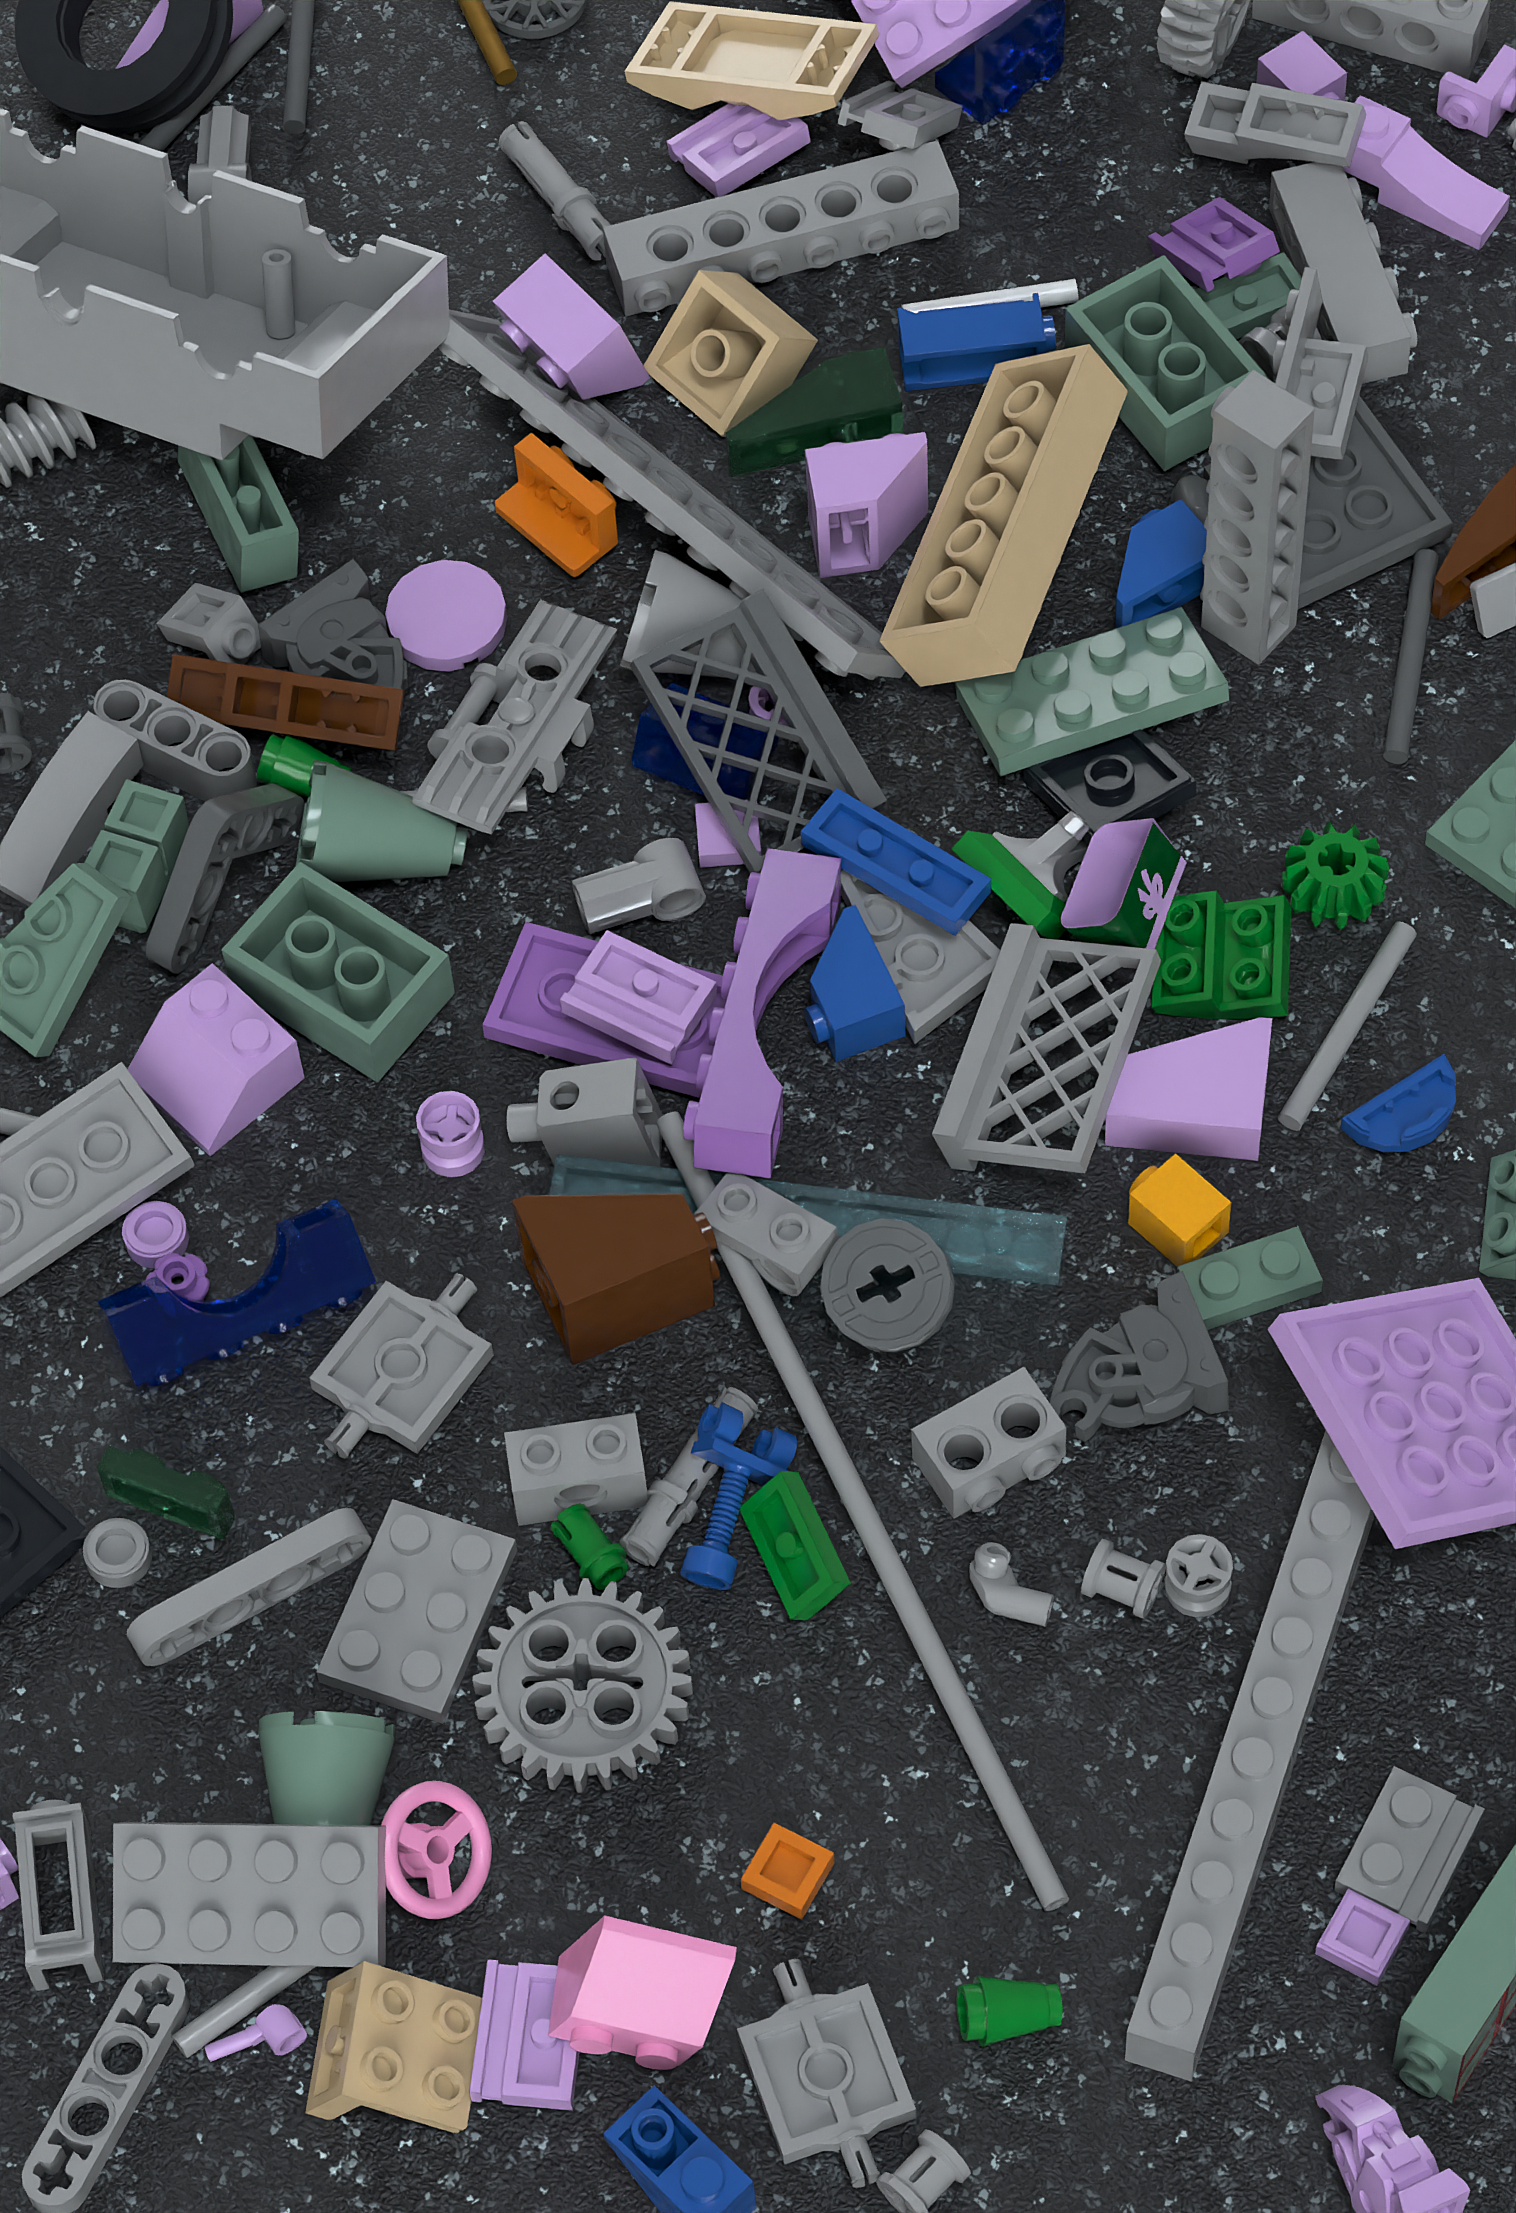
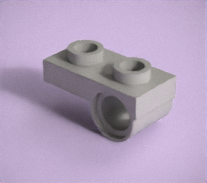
M727 1172L694 1214L703 1212L711 1225L717 1241L751 1259L753 1266L765 1281L777 1290L790 1296H798L823 1265L833 1245L839 1239L836 1226L743 1174Z

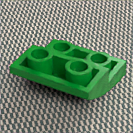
M1217 890L1174 896L1155 946L1161 959L1152 988V1008L1155 1013L1200 1019H1256L1259 1017L1288 1016L1292 907L1285 895L1229 903L1223 902Z

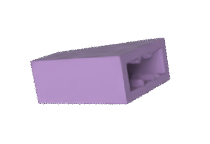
M1259 1017L1128 1054L1104 1119L1106 1121L1105 1146L1258 1161L1272 1019Z

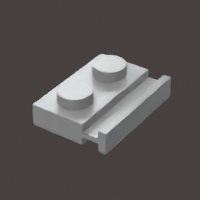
M888 80L843 101L838 119V124L843 126L856 121L863 123L861 132L880 138L879 144L882 147L898 151L906 148L915 149L958 128L963 106L912 88L902 93L895 92L896 83Z
M1394 1766L1336 1879L1334 1891L1345 1895L1346 1891L1350 1889L1409 1919L1410 1923L1416 1925V1930L1425 1934L1483 1819L1485 1808L1476 1804L1473 1808L1456 1800L1457 1795Z

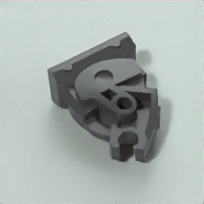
M354 559L258 625L262 658L275 668L288 667L289 672L404 690L408 688L407 661L403 660L400 638H389L386 617L372 605L368 577Z
M1183 1271L1157 1283L1158 1306L1141 1304L1131 1310L1120 1313V1321L1107 1332L1101 1333L1090 1327L1062 1361V1367L1053 1388L1050 1404L1060 1419L1070 1410H1079L1085 1414V1417L1075 1424L1076 1438L1084 1442L1094 1436L1102 1423L1117 1428H1129L1143 1423L1148 1425L1168 1421L1182 1415L1193 1406L1208 1414L1229 1411L1228 1379Z

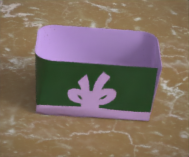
M1153 818L1105 824L1094 833L1090 840L1063 910L1061 923L1078 942L1155 949L1187 862L1175 849Z

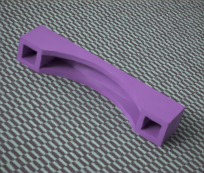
M767 848L761 873H750L746 891V909L751 910L749 917L739 916L734 936V954H739L737 963L727 961L723 973L721 997L727 1001L725 1008L715 1007L711 1017L709 1045L714 1046L712 1055L702 1054L699 1061L696 1090L697 1092H702L699 1102L689 1101L685 1114L683 1137L686 1140L694 1141L695 1168L771 1178L783 1132V1087L765 1061L757 1042L756 1030L766 1005L783 981L804 962L823 951L833 933L841 903V858Z

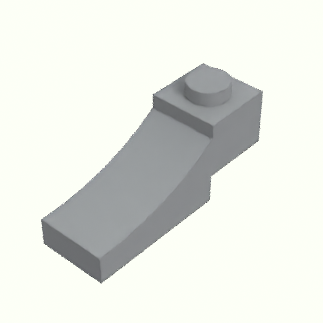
M1201 81L1184 135L1194 154L1247 164L1249 159L1277 158L1312 161L1350 168L1367 114L1362 104L1252 83L1250 90L1247 91Z

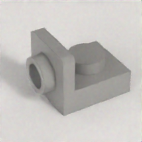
M194 583L156 623L167 641L205 652L210 660L244 665L261 647L259 624L242 597L199 583Z

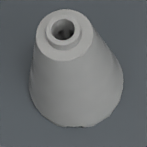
M655 550L620 667L633 671L630 667L632 660L739 607L743 599L733 591L671 555ZM730 628L710 639L705 658L739 668L744 649ZM701 644L686 652L698 655ZM667 660L652 668L653 672L692 675L694 667L672 660ZM750 661L747 671L757 673ZM704 670L700 674V676L724 677Z

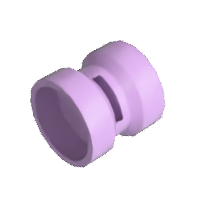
M455 1091L439 1092L428 1097L420 1105L416 1115L421 1152L426 1165L436 1174L446 1177L463 1176L473 1171L481 1163L485 1153L480 1114L476 1104L465 1094Z

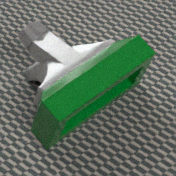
M1070 811L1039 839L1014 838L997 831L991 835L968 830L951 848L967 865L991 878V889L1028 925H1034L1037 933L1047 939L1058 940L1066 931V928L1061 923V916L1065 908L1064 902L1068 899L1064 889V876L1068 869L1084 859L1088 845L1082 838L1090 828L1086 821L1077 813Z

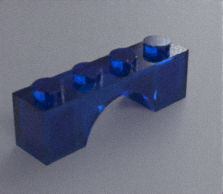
M335 1198L277 1223L275 1248L266 1270L253 1285L233 1297L217 1301L191 1299L172 1290L158 1276H154L97 1301L123 1366L136 1387L146 1382L149 1386H158L176 1379L184 1372L183 1366L207 1356L209 1360H217L234 1354L243 1347V1340L261 1332L267 1331L269 1334H277L287 1331L303 1321V1314L323 1305H326L328 1308L347 1305L362 1295V1288L376 1283L350 1214Z

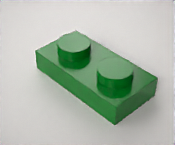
M780 1471L741 1505L740 1512L791 1620H809L851 1584L799 1472Z

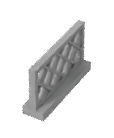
M1010 924L932 1132L951 1169L975 1171L978 1161L1086 1173L1161 963L1156 949L1044 939L1039 937L1034 925ZM1053 960L1075 962L1082 969V971L1052 989L1046 982ZM1121 967L1137 969L1132 982L1110 995L1100 982L1102 978ZM1093 985L1102 1000L1070 1018L1061 1003ZM1054 1008L1064 1023L1031 1041L1027 1035L1030 1022ZM1112 1014L1118 1022L1114 1034L1090 1048L1081 1032ZM1074 1037L1083 1053L1051 1071L1042 1055ZM1035 1060L1044 1076L1012 1095L1007 1087L1011 1074ZM1093 1067L1099 1075L1095 1087L1070 1101L1061 1085ZM1054 1090L1064 1106L1036 1123L1031 1124L1022 1109ZM1013 1114H1016L1025 1128L1004 1142L987 1141L991 1128ZM1075 1121L1079 1132L1072 1151L1046 1148L1041 1139L1069 1122Z

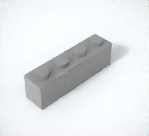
M1319 162L1271 172L1269 210L1288 259L1301 278L1305 267L1317 268L1323 302L1316 328L1320 333L1321 340L1366 345L1368 361L1362 384L1408 373L1410 348L1417 346L1415 324L1409 312L1402 313L1397 302L1399 299L1398 284L1393 269L1391 267L1383 268L1379 258L1381 247L1376 226L1373 222L1365 223L1361 213L1363 208L1362 195L1356 178H1347L1343 166Z

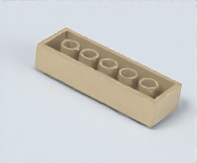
M1090 344L997 363L994 366L879 640L920 687L1015 672L1128 393V390Z

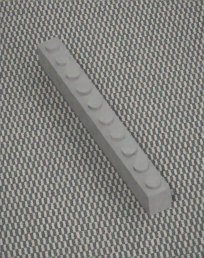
M1325 1431L1127 2029L1125 2061L1191 2082L1375 1516L1327 1431Z

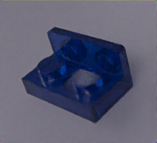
M671 683L666 688L687 695L688 689ZM695 692L694 698L726 708L729 707L726 704ZM651 703L640 714L631 760L633 766L704 795ZM672 704L680 717L683 707ZM690 710L686 729L693 741L717 748L725 720ZM732 723L725 751L759 761L766 733ZM774 735L770 754L777 748L778 736ZM703 757L711 770L714 760ZM721 763L717 783L724 794L746 800L753 772Z

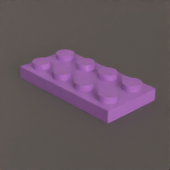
M525 922L483 1022L484 1038L580 1065L637 1058L648 1084L700 1098L702 1092H697L696 1090L700 1057L702 1054L712 1055L714 1046L709 1045L712 1013L715 1007L725 1008L727 1001L721 997L723 976L682 965L716 981L717 996L687 1042H682L676 1051V1058L673 1063L669 1064L562 1013L560 998L564 992L568 993L575 983V976L598 941Z

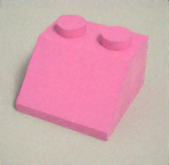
M604 1915L559 1956L548 2036L568 2040L572 2049L582 2053L598 2055L615 2051L636 2056V2063L646 2068L668 2070L680 2066L704 2045L734 1965L737 1947Z

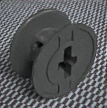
M880 1218L856 1225L835 1242L823 1263L820 1290L827 1314L844 1335L869 1350L896 1353L920 1346L941 1329L952 1309L955 1281L949 1259L928 1233L907 1221ZM882 1270H887L893 1277L901 1276L911 1270L914 1271V1279L897 1287L901 1297L894 1302H889L883 1295H877L863 1302L861 1294L879 1285L875 1276Z

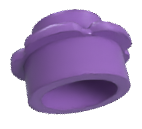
M173 1252L163 1255L154 1263L155 1270L150 1272L146 1278V1289L152 1299H156L164 1310L175 1314H183L196 1309L203 1302L209 1290L210 1282L205 1277L207 1266L202 1259L193 1254H187L185 1257H182L180 1254ZM177 1276L184 1278V1281L180 1284L175 1285L172 1283L173 1278Z

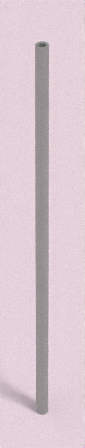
M669 1112L661 1116L657 1120L656 1125L699 1209L716 1186L707 1169L694 1167L693 1140L684 1139V1122L679 1112ZM716 1240L717 1249L1044 1911H1052L1063 1906L1069 1901V1897L758 1271L753 1266L751 1259Z

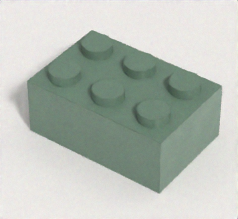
M1165 255L1065 308V349L1090 344L1124 385L1128 393L1118 416L1164 471L1210 447L1213 434L1211 410L1219 395L1227 387L1233 386L1236 388L1253 370L1266 377L1263 370Z
M302 862L297 864L221 950L228 978L258 1006L377 1083L455 994L450 960L447 953Z

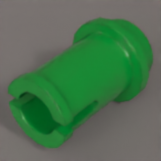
M575 1504L563 1510L557 1516L559 1521L552 1522L550 1530L561 1540L581 1567L579 1577L582 1580L583 1578H589L590 1584H593L598 1590H604L611 1581L616 1583L620 1581L629 1568L625 1561L627 1552L622 1545L610 1542L590 1515V1511L585 1504Z

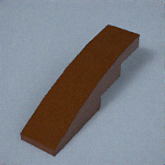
M1516 464L1490 490L1461 529L1439 569L1434 581L1431 613L1438 620L1471 598L1470 585L1474 581L1516 563Z
M177 654L172 656L167 698L220 724L393 751L397 750L405 695L404 689Z

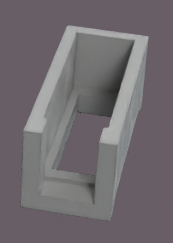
M46 1800L34 1804L28 1811L14 1812L13 1820L15 1823L25 1941V1967L35 1990L49 1989L48 1969L83 1964L90 1983L104 1981L91 1831L81 1803L70 1804L63 1800ZM67 1841L75 1930L42 1935L35 1846Z

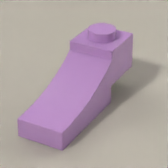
M1360 95L1355 103L1362 104L1367 115L1350 168L1343 167L1344 171L1378 187V203L1480 250L1507 213L1510 196L1470 175L1439 153L1410 126L1411 118Z

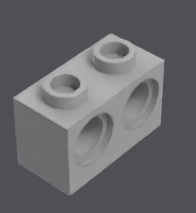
M1025 1367L1020 1368L911 1429L912 1459L953 1519L969 1510L980 1512L991 1507L1003 1497L1006 1489L1026 1478L1029 1480L1043 1478L1051 1473L1060 1464L1062 1458L1066 1456V1426ZM1015 1426H1026L1034 1430L1035 1433L1027 1438H1014L1008 1435L1006 1431ZM969 1457L980 1464L969 1470H959L952 1467L949 1463L956 1458Z

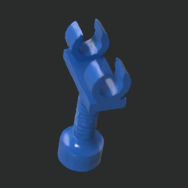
M721 1402L719 1408L709 1404L703 1412L698 1425L699 1439L693 1443L691 1454L724 1468L725 1473L722 1475L723 1479H721V1485L717 1492L716 1504L713 1506L714 1510H712V1516L706 1530L707 1535L704 1537L705 1541L700 1546L687 1547L680 1575L686 1580L717 1590L731 1589L735 1577L738 1560L729 1555L728 1547L730 1546V1540L734 1532L733 1528H735V1522H737L748 1479L764 1486L780 1471H788L786 1469L791 1464L797 1448L796 1436L777 1427L774 1428L773 1433L765 1429L760 1432L753 1445L752 1454L733 1446L743 1425V1413Z

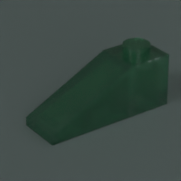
M885 348L852 351L841 357L824 361L727 431L726 446L730 476H739L806 460L805 449L818 448L833 442L853 443L880 439L890 434H903V404Z

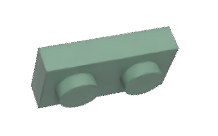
M1283 252L1264 260L1261 266L1250 274L1236 276L1232 279L1223 277L1213 281L1215 288L1208 292L1201 287L1194 289V291L1235 339H1239L1255 327H1267L1270 317L1287 305L1290 290H1299L1302 278Z
M1298 1226L1177 1266V1273L1183 1271L1207 1330L1322 1291V1277Z

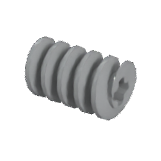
M34 394L28 395L27 398L28 414L17 403L8 404L5 409L6 423L0 418V482L6 488L12 486L10 468L14 466L28 479L33 477L32 458L36 456L49 469L54 468L53 449L56 447H60L70 459L76 458L75 439L79 437L94 450L96 448L94 435L84 413L49 400L48 404L42 397Z

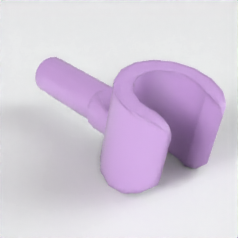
M274 2004L264 2009L257 2016L255 2024L246 2027L243 2031L205 2045V2051L208 2059L212 2062L266 2040L274 2054L279 2056L293 2051L304 2043L307 2039V2033L289 2008Z

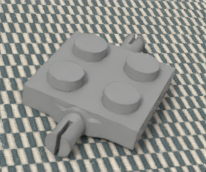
M456 1273L436 1301L411 1296L390 1282L385 1281L309 1377L312 1390L340 1406L346 1414L330 1436L324 1440L325 1445L334 1454L338 1451L339 1457L347 1458L367 1430L385 1434L416 1454L419 1453L494 1356L492 1344L466 1329L457 1318L458 1313L472 1295L477 1292V1287L470 1279L466 1278L464 1281L463 1275Z
M800 1959L788 1960L789 1971L795 1986L792 1985L785 1963L782 1962L773 1969V1973L777 1978L786 2005L769 2018L737 2029L739 2043L781 2158L785 2165L822 2151L840 2150L851 2177L852 2186L855 2188L865 2186L864 2175L858 2160L862 2163L870 2185L876 2182L881 2174L877 2169L867 2140H870L879 2131L916 2119V2107L870 1986L867 1983L836 1995H812Z

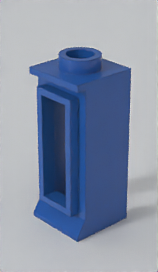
M1033 293L1032 301L1026 302L1019 300L918 311V313L897 308L898 347L905 391L986 383L989 381L994 366L997 363L1056 351L1053 317H1042L1038 293Z

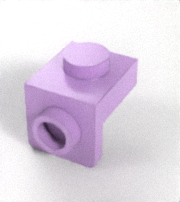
M1503 45L1477 84L1452 72H1446L1440 80L1437 114L1458 128L1471 130L1487 138L1506 110L1511 113L1516 110V50L1509 46Z

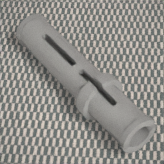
M518 122V128L524 134L523 136L514 124L510 125L500 136L499 147L516 164L526 179L552 208L554 212L552 218L562 230L570 231L592 260H601V254L595 247L597 246L605 257L603 227L610 226V223L595 207L594 204L597 203L596 198L587 188L579 187L572 180L567 171L538 139L527 122Z
M723 1387L713 1406L719 1408L721 1402L742 1411L743 1425L740 1436L751 1419L757 1414L758 1407L742 1391L733 1387L728 1389ZM698 1428L690 1437L665 1477L652 1483L647 1491L648 1502L619 1542L627 1552V1555L645 1566L650 1564L652 1566L656 1565L676 1530L682 1523H689L698 1510L696 1501L720 1467L691 1454L693 1443L699 1439Z

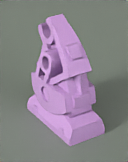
M1338 2085L1315 2096L1318 2106L1320 2108L1323 2107L1332 2119L1323 2124L1324 2132L1332 2142L1336 2162L1351 2196L1352 2207L1356 2213H1463L1470 2193V2189L1465 2181L1449 2168L1439 2173L1435 2157L1421 2137L1417 2135L1409 2138L1404 2133L1395 2109L1383 2099L1365 2089L1350 2085Z

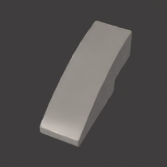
M89 711L84 715L41 773L0 844L1 891L29 907L72 863L79 861L97 839L100 831L105 829L104 823L108 817L107 809L118 797L126 779L131 781L144 766L137 738Z

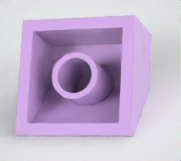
M546 253L493 300L505 320L499 326L502 334L520 353L523 354L528 348L535 352L541 358L535 363L536 366L557 389H561L567 384L584 400L639 387L650 379L621 326Z
M213 963L164 1002L127 1069L149 1100L209 1156L213 1155L305 1078L297 1041Z

